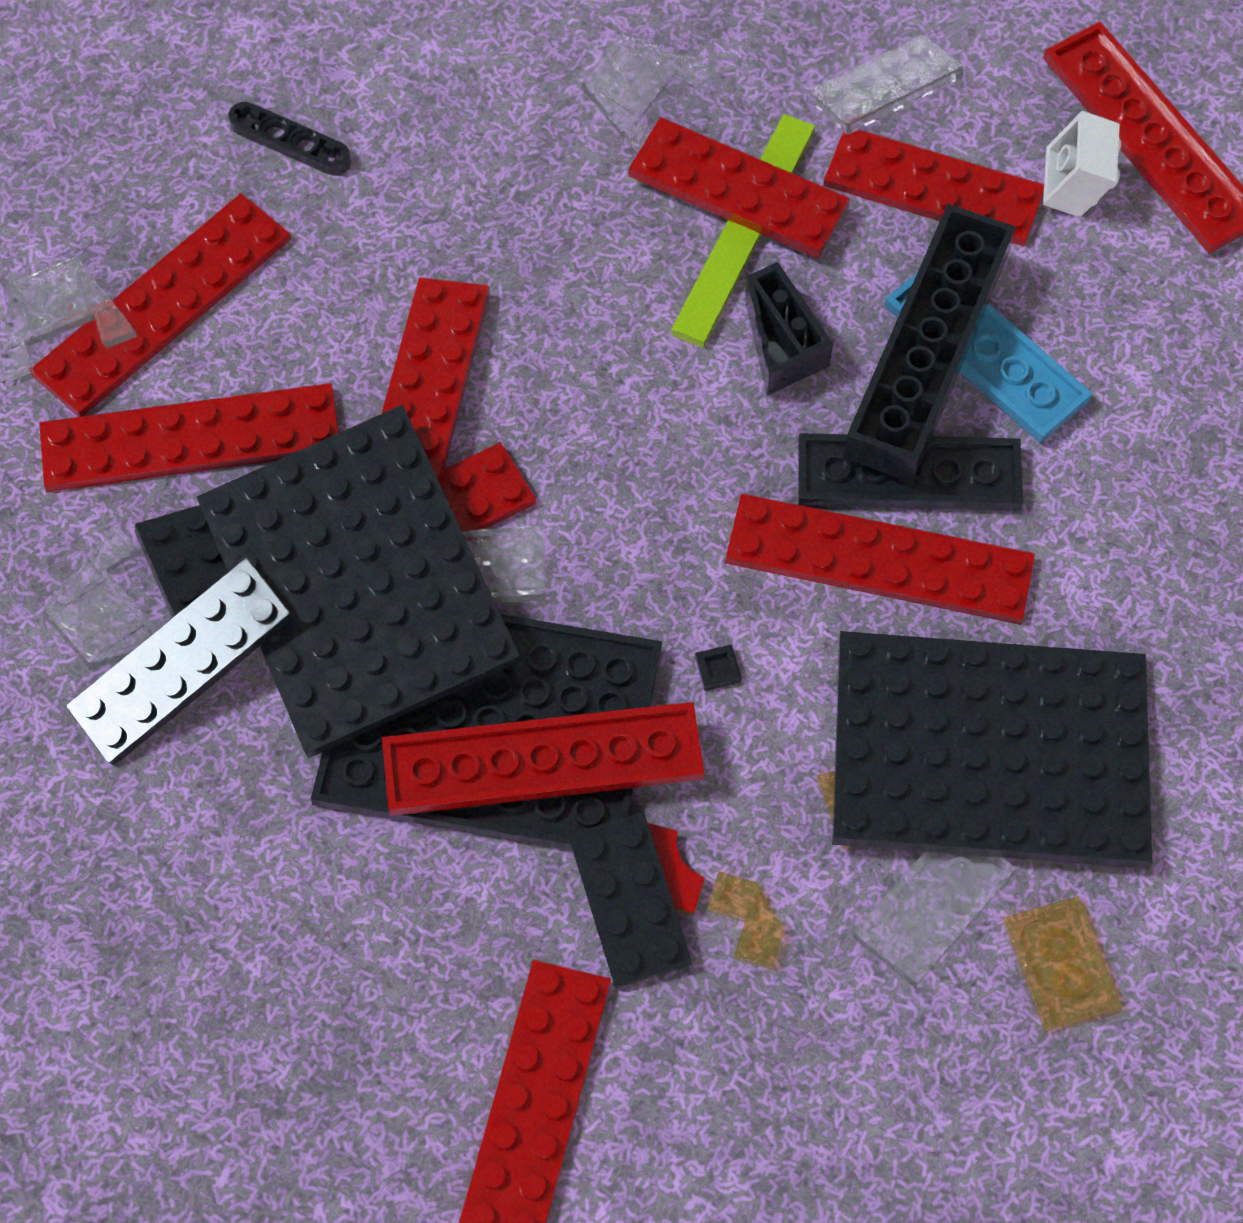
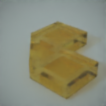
M719 871L707 911L745 922L734 959L773 970L784 934L783 927L771 911L757 882Z

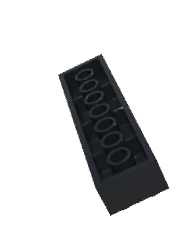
M947 204L848 431L843 458L903 480L914 482L1010 253L1016 226Z

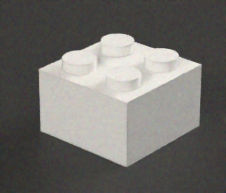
M1081 111L1046 147L1043 205L1074 216H1082L1092 206H1095L1109 189H1113L1116 186L1120 177V170L1118 169V154L1121 149L1119 123Z

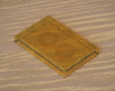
M1079 896L1003 918L1002 922L1044 1032L1121 1009V1002Z

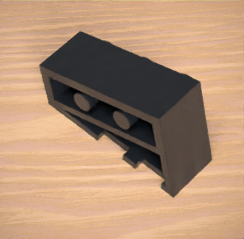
M779 262L746 276L745 303L767 396L829 367L833 343Z

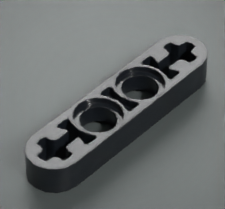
M239 102L234 104L229 110L230 127L237 135L328 175H341L350 168V151L347 145L250 102ZM247 115L251 116V120L245 119L242 123L239 122V117L245 118ZM273 127L284 130V133L277 138H271L266 135V132ZM304 140L314 143V146L308 151H300L295 148L299 142ZM337 154L341 155V160L335 159L333 162H329L328 156L335 158Z

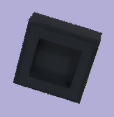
M732 644L695 653V661L704 691L741 683L742 677Z

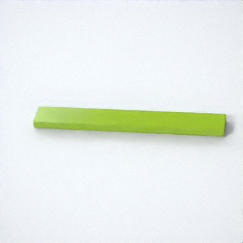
M783 114L760 160L794 174L815 133L816 125ZM730 220L727 221L671 328V336L702 348L705 347L762 234Z

